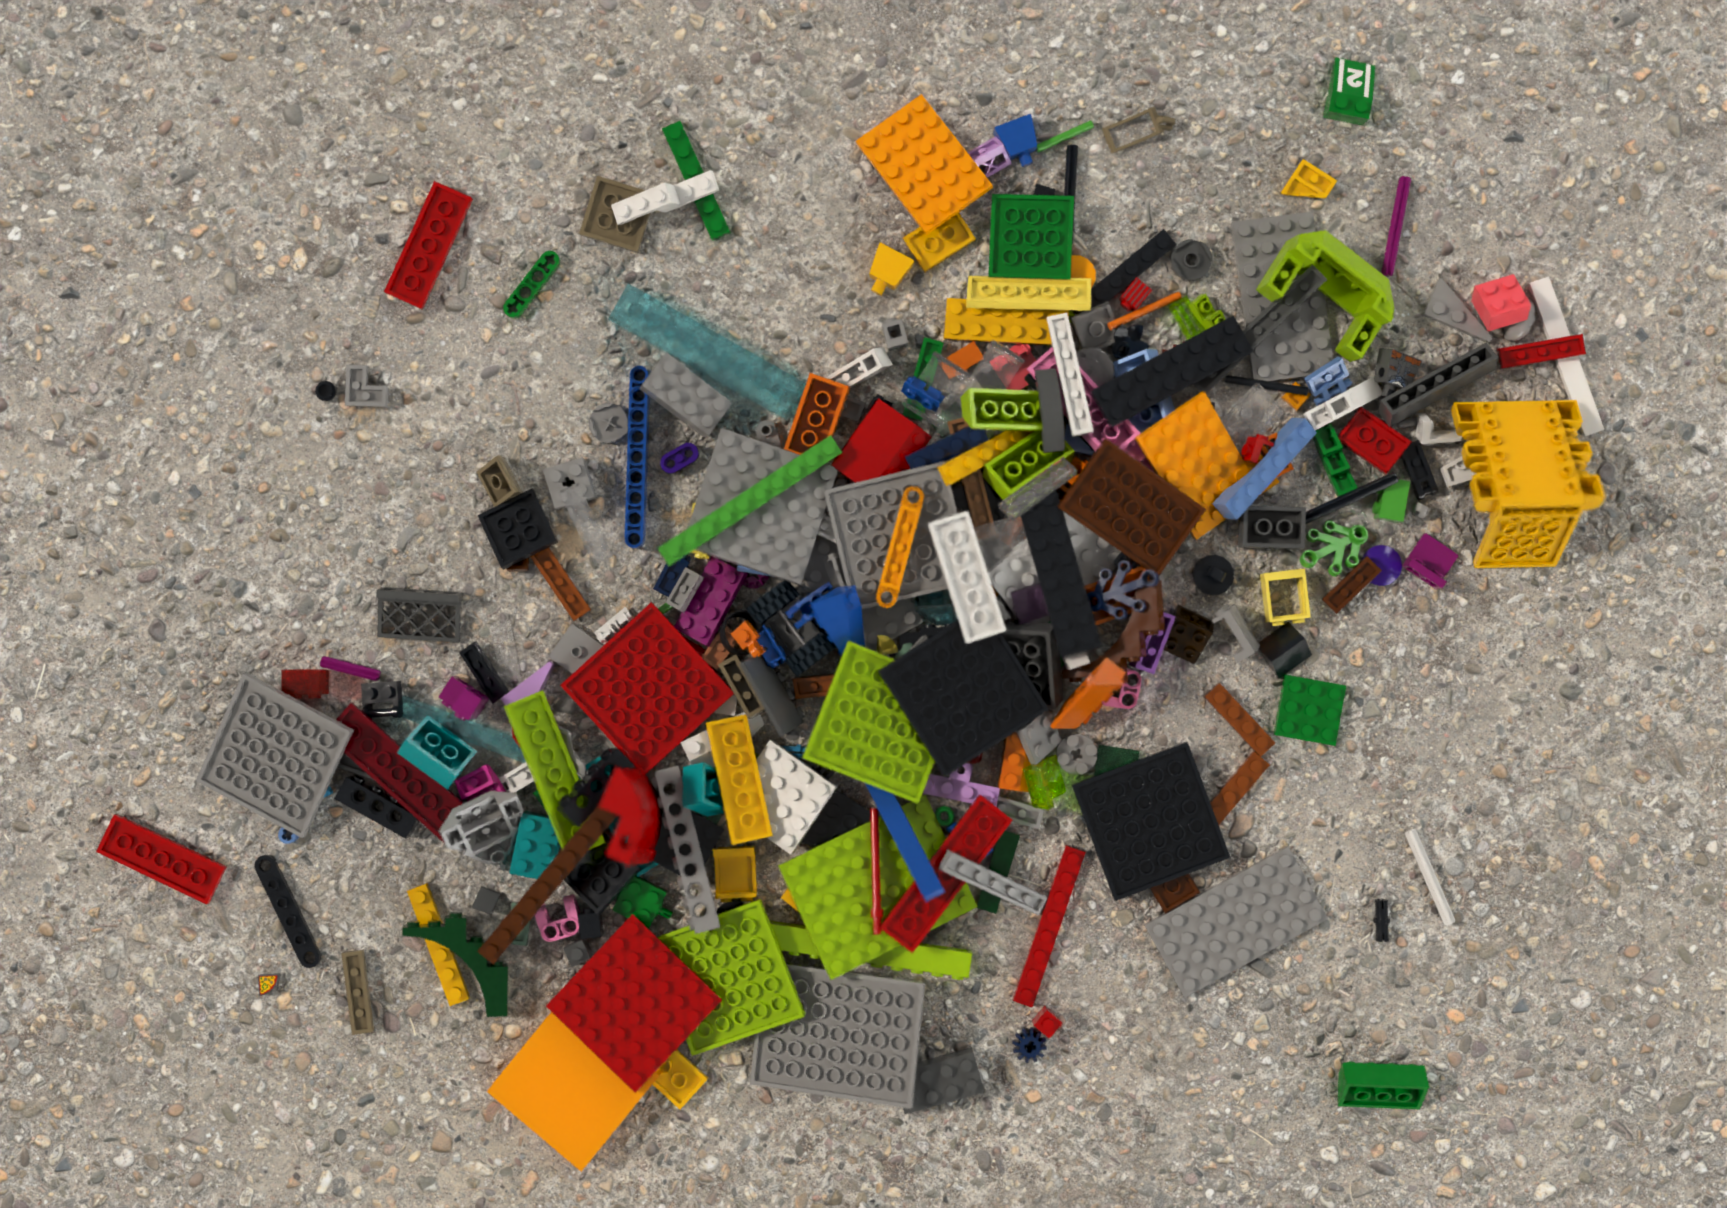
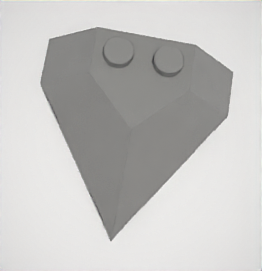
M489 791L452 809L439 832L447 848L451 850L456 849L468 857L488 865H495L498 869L505 871V861L507 855H510L518 830L517 823L519 817H522L524 809L517 793Z

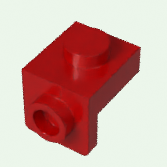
M1264 435L1248 436L1246 444L1241 451L1243 461L1257 463L1262 446L1273 447L1274 443L1268 441L1269 437Z

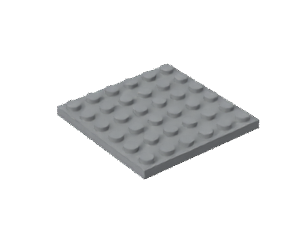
M721 428L688 528L799 455ZM823 465L695 550L801 585L827 506L824 490L832 489L838 470L833 466Z
M945 461L824 490L846 585L855 586L862 609L879 605L876 595L904 491L911 486L919 487L923 491L924 500L897 601L948 589L927 525L928 523L958 514L951 485H945L937 468L946 463ZM910 491L907 497L910 502L916 503L919 501L920 495L917 491ZM885 591L881 594V600L884 603L892 601L893 596L890 592Z
M246 672L241 676L196 781L291 833L304 838L308 833L354 730Z

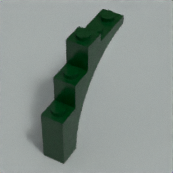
M450 912L449 915H445V924H441V921L433 920L428 921V924H420V921H408L407 925H403L402 936L420 937L434 941L450 949L463 959L473 971L481 986L485 1000L486 1017L507 1016L508 963H504L503 960H497L494 964H487V959L477 952L487 939H483V936H471L470 940H466V915H462V912Z

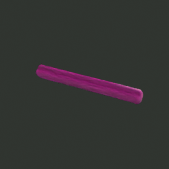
M1401 176L1398 182L1381 271L1384 276H1392L1394 273L1411 178Z

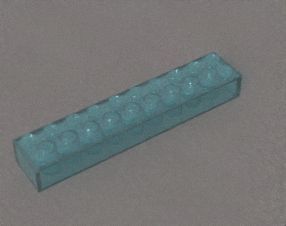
M629 283L608 318L617 327L663 353H668L679 362L786 422L789 421L801 400L806 385L805 382Z

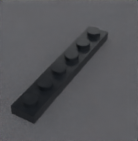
M1164 229L1091 289V308L1109 302L1132 283L1136 277L1138 278L1177 245ZM1071 310L1075 315H1077V314H1079V313H1081V312H1084V311Z

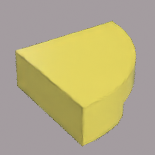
M877 635L876 652L882 655L898 653V648L890 637Z

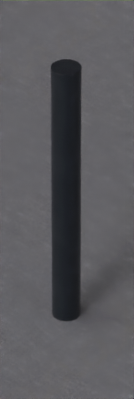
M1226 375L1225 383L1306 396L1308 393V387Z

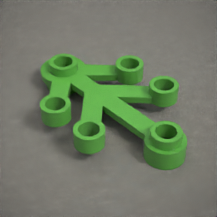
M1331 520L1323 525L1324 533L1314 528L1308 531L1306 539L1309 542L1314 543L1318 540L1329 545L1317 551H1304L1300 556L1301 565L1305 568H1312L1319 559L1335 552L1333 563L1328 568L1329 574L1334 577L1342 572L1341 564L1345 546L1351 544L1350 555L1345 559V565L1348 568H1354L1359 563L1360 545L1368 540V531L1364 526L1355 525L1348 528L1338 525ZM1327 525H1330L1332 530L1328 529ZM1333 532H1336L1345 535L1346 537L1340 539L1327 534H1332ZM1310 533H1313L1316 538H1313ZM1349 559L1354 560L1355 563H1351ZM1333 567L1337 568L1338 572H1335Z

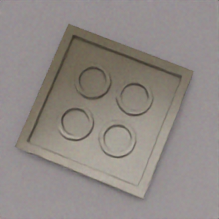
M597 176L579 235L638 253L651 213L618 225L611 205L646 190Z

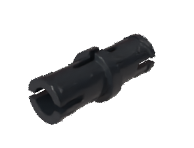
M1375 899L1376 917L1373 918L1374 923H1376L1375 940L1377 942H1382V940L1388 942V923H1390V918H1388V900Z

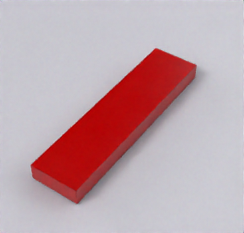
M1583 334L1497 349L1500 369L1586 354Z

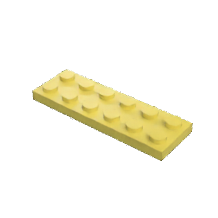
M968 276L966 308L1091 311V278L1042 279Z

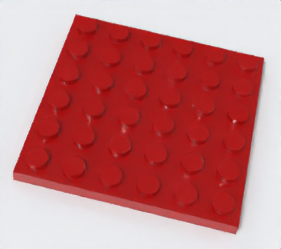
M653 602L646 606L560 685L643 775H646L734 694L726 682L702 658Z
M632 914L555 995L546 1007L636 1093L722 999L647 926Z

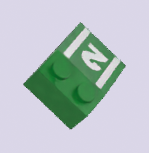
M1335 57L1323 118L1361 126L1369 120L1373 101L1375 65Z

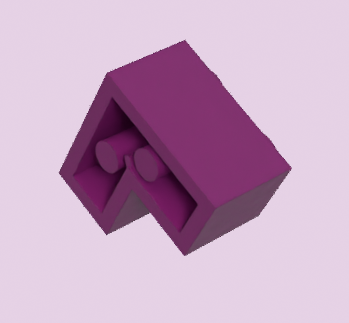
M451 676L438 696L443 700L441 703L455 711L454 715L463 721L466 719H477L489 700L488 696L457 676Z

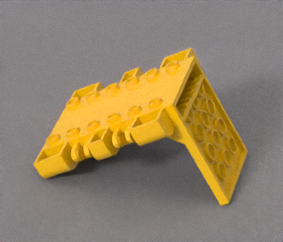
M1577 400L1454 402L1451 414L1457 435L1462 436L1467 441L1461 450L1464 466L1475 473L1469 484L1474 506L1479 512H1490L1488 527L1473 560L1474 568L1556 567L1583 510L1596 509L1602 505L1605 499L1599 475H1590L1588 471L1584 470L1587 468V463L1593 454L1590 443L1580 442L1578 438H1574L1578 435L1577 431L1583 422Z

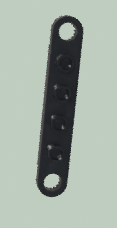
M262 855L256 859L254 864L257 875L301 965L306 968H313L320 963L322 956L276 859L271 855ZM264 859L268 860L271 864L268 871H264L260 865ZM307 952L314 953V962L306 961L305 956Z

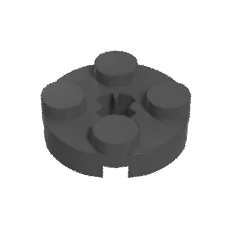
M1194 239L1180 242L1170 256L1173 272L1183 281L1201 279L1209 271L1212 261V254L1208 246ZM1188 255H1191V257L1195 256V265L1187 264Z

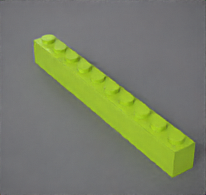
M769 920L781 950L789 951V954L793 956H801V953L809 954L810 958L820 959L805 925ZM920 943L915 951L911 953L900 945L866 963H870V966L874 968H882L884 965L891 966L890 969L895 971H903V968L911 969V972L915 974H923V971L931 972V975L935 977H943V974L952 975V979L964 980V977L969 978L972 951Z

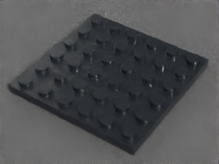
M958 619L877 671L944 777L1049 710L1003 635L997 633L965 643Z
M1187 741L1071 784L1114 901L1231 858Z

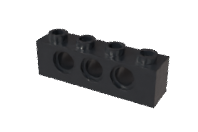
M618 748L606 749L600 756L602 759L597 764L590 766L586 772L587 775L573 785L572 792L569 795H564L558 802L559 806L556 810L573 826L580 827L601 803L616 767L633 768L635 766ZM610 765L611 773L606 776L604 772L605 767ZM596 780L597 789L592 791L590 785ZM579 796H582L584 802L578 807L576 800Z
M354 775L345 778L334 798L335 800L405 839L411 837L419 820L391 795L383 794V790L378 786L367 785L364 783L365 779L360 776ZM359 790L365 792L366 797L364 801L358 798ZM377 800L383 802L384 807L382 811L376 808ZM395 810L400 811L402 815L400 821L396 820L393 816Z

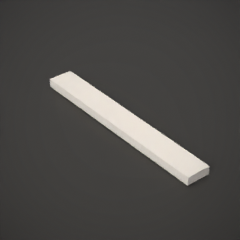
M1549 276L1527 284L1547 340L1570 336ZM1578 356L1555 360L1569 400H1577L1583 420L1580 426L1582 437L1604 430Z

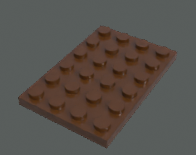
M1106 438L1057 506L1143 568L1153 570L1159 576L1206 511L1204 507Z

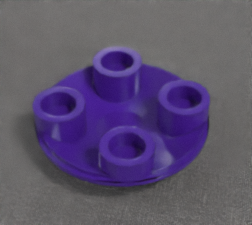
M1377 545L1364 552L1362 560L1368 556L1382 570L1370 583L1385 586L1393 583L1399 577L1402 570V561L1396 550L1386 545Z

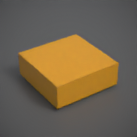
M1296 381L1292 384L1295 386H1301ZM1285 392L1281 398L1297 411L1311 394L1308 392L1306 396Z

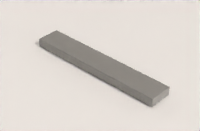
M947 850L939 866L940 870L1038 916L1048 899L1047 896L950 850Z

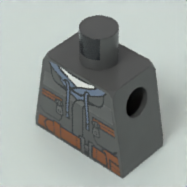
M1379 348L1374 380L1385 385L1381 396L1385 398L1396 392V390L1411 384L1422 364V360L1394 349Z

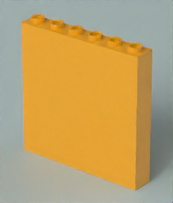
M550 1012L486 1092L582 1172L663 1071L660 1069V1066L644 1085L634 1093L570 1029Z

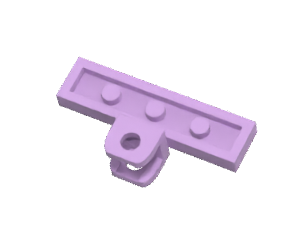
M968 762L963 765L965 768L964 773H960L959 768L952 772L949 777L930 773L923 794L967 803H973L980 794L997 807L1000 788L971 782L973 765Z

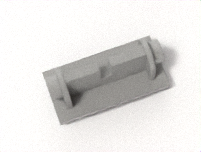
M839 552L822 557L833 587L832 589L847 586Z

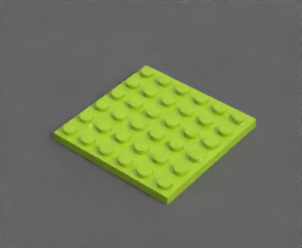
M847 641L802 758L919 804L934 765V760L877 672L895 659Z
M761 899L717 914L720 923L719 928L695 934V931H691L689 925L657 936L722 999L686 1038L692 1056L800 1019L806 1015Z

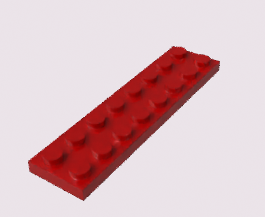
M979 794L929 860L945 893L926 902L914 880L881 923L880 929L913 953L966 883L939 869L947 850L980 864L1013 820Z

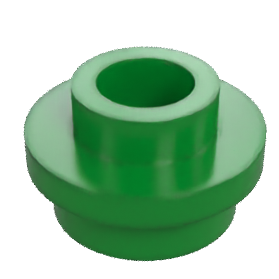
M941 806L935 811V816L940 826L947 827L953 823L955 814L950 807ZM943 812L948 814L946 820H942L940 817Z

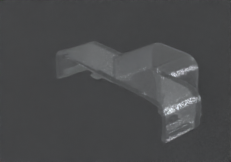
M993 340L973 373H970L937 351H934L918 379L926 383L923 390L927 391L932 386L945 396L937 412L926 409L921 403L906 397L901 405L938 427L928 443L929 445L950 435L948 421L963 418L961 396L968 388L1006 389L1025 359L996 340Z

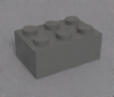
M1249 506L1239 517L1238 548L1305 549L1306 507Z

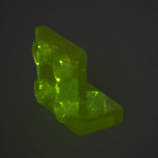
M1051 755L1042 759L1037 765L1032 764L1023 769L1034 808L1049 810L1054 807L1052 799L1066 793L1057 755Z

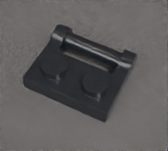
M401 681L361 684L362 711L370 719L390 716L401 718L403 716ZM393 702V707L387 709H373L372 703Z

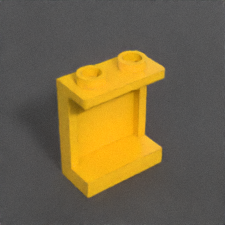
M755 845L714 847L715 899H720V902H731L732 898H740L741 901H752L753 897H757Z

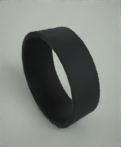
M738 610L731 613L722 623L720 639L723 646L729 652L735 655L750 654L749 651L740 652L729 644L725 635L727 621L734 617L744 618L759 633L763 623L758 626L748 611Z

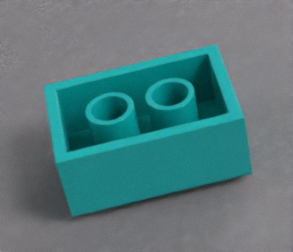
M427 715L405 739L397 753L448 790L469 765L477 751Z
M530 811L523 812L519 822L509 874L538 879L559 854L560 843L548 815Z

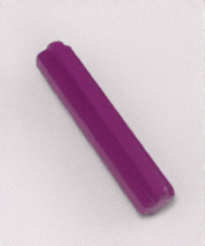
M323 656L320 661V666L323 668L378 681L381 675L380 670Z

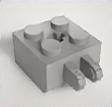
M579 458L543 469L554 508L560 510L567 507L571 520L576 521L577 515L573 505L580 504L581 513L584 518L589 517L585 502L596 499L597 496L586 459ZM568 480L574 481L575 483L572 485L573 488L571 489L566 486Z

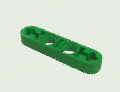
M544 252L503 305V310L508 317L512 319L519 318L558 269L561 260L556 252ZM554 256L555 264L550 263L546 267L549 270V272L546 273V271L543 268H541L540 265L542 264L545 267L548 263L546 258H552ZM537 271L542 272L544 275L543 280L540 282L533 280V274ZM525 287L531 289V295L528 298H522L520 295L521 290ZM517 296L522 302H524V304L522 305L519 302L516 306L518 311L516 313L511 312L510 314L509 312L511 310L509 309V306L516 305L518 301L515 298Z

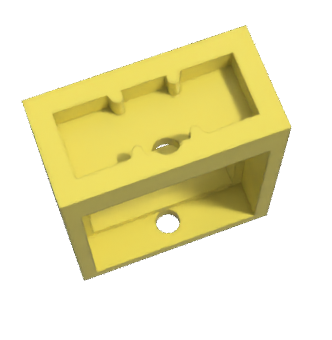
M1305 569L1260 574L1265 622H1272V626L1285 625L1284 621L1292 620V624L1305 622V618H1311ZM1296 578L1300 613L1273 616L1269 581Z

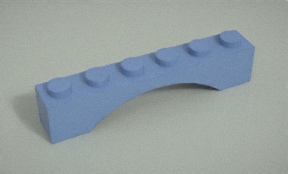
M1291 418L1278 432L1274 446L1271 447L1265 457L1243 478L1225 489L1212 503L1224 518L1237 520L1316 435L1317 432L1306 418Z

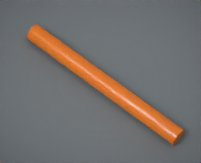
M1178 291L1108 322L1107 326L1109 330H1113L1121 324L1129 323L1178 301L1182 296Z

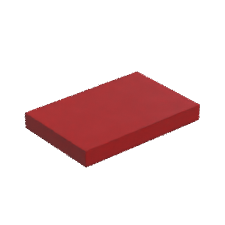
M1362 406L1338 435L1342 445L1385 475L1388 474L1412 443L1408 438L1392 427H1389Z

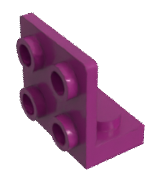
M1424 533L1402 564V567L1434 589H1442L1447 583L1443 578L1458 558V554L1427 533Z

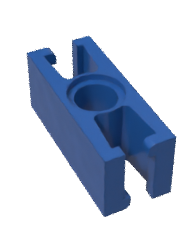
M829 581L785 612L789 618H792L797 610H801L803 614L801 616L802 619L794 624L797 629L815 618L810 603L822 597V594L827 590L830 591L833 588Z

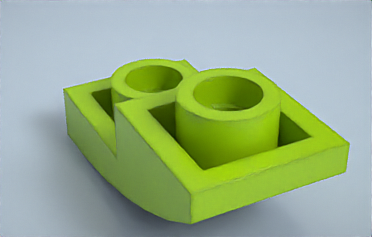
M1206 293L1199 295L1188 305L1194 316L1206 330L1226 320L1221 309L1214 310Z

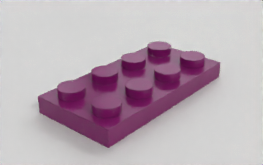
M711 556L701 575L704 577L686 611L684 613L681 612L674 626L678 631L708 647L712 643L747 577L746 573L737 571L736 568Z

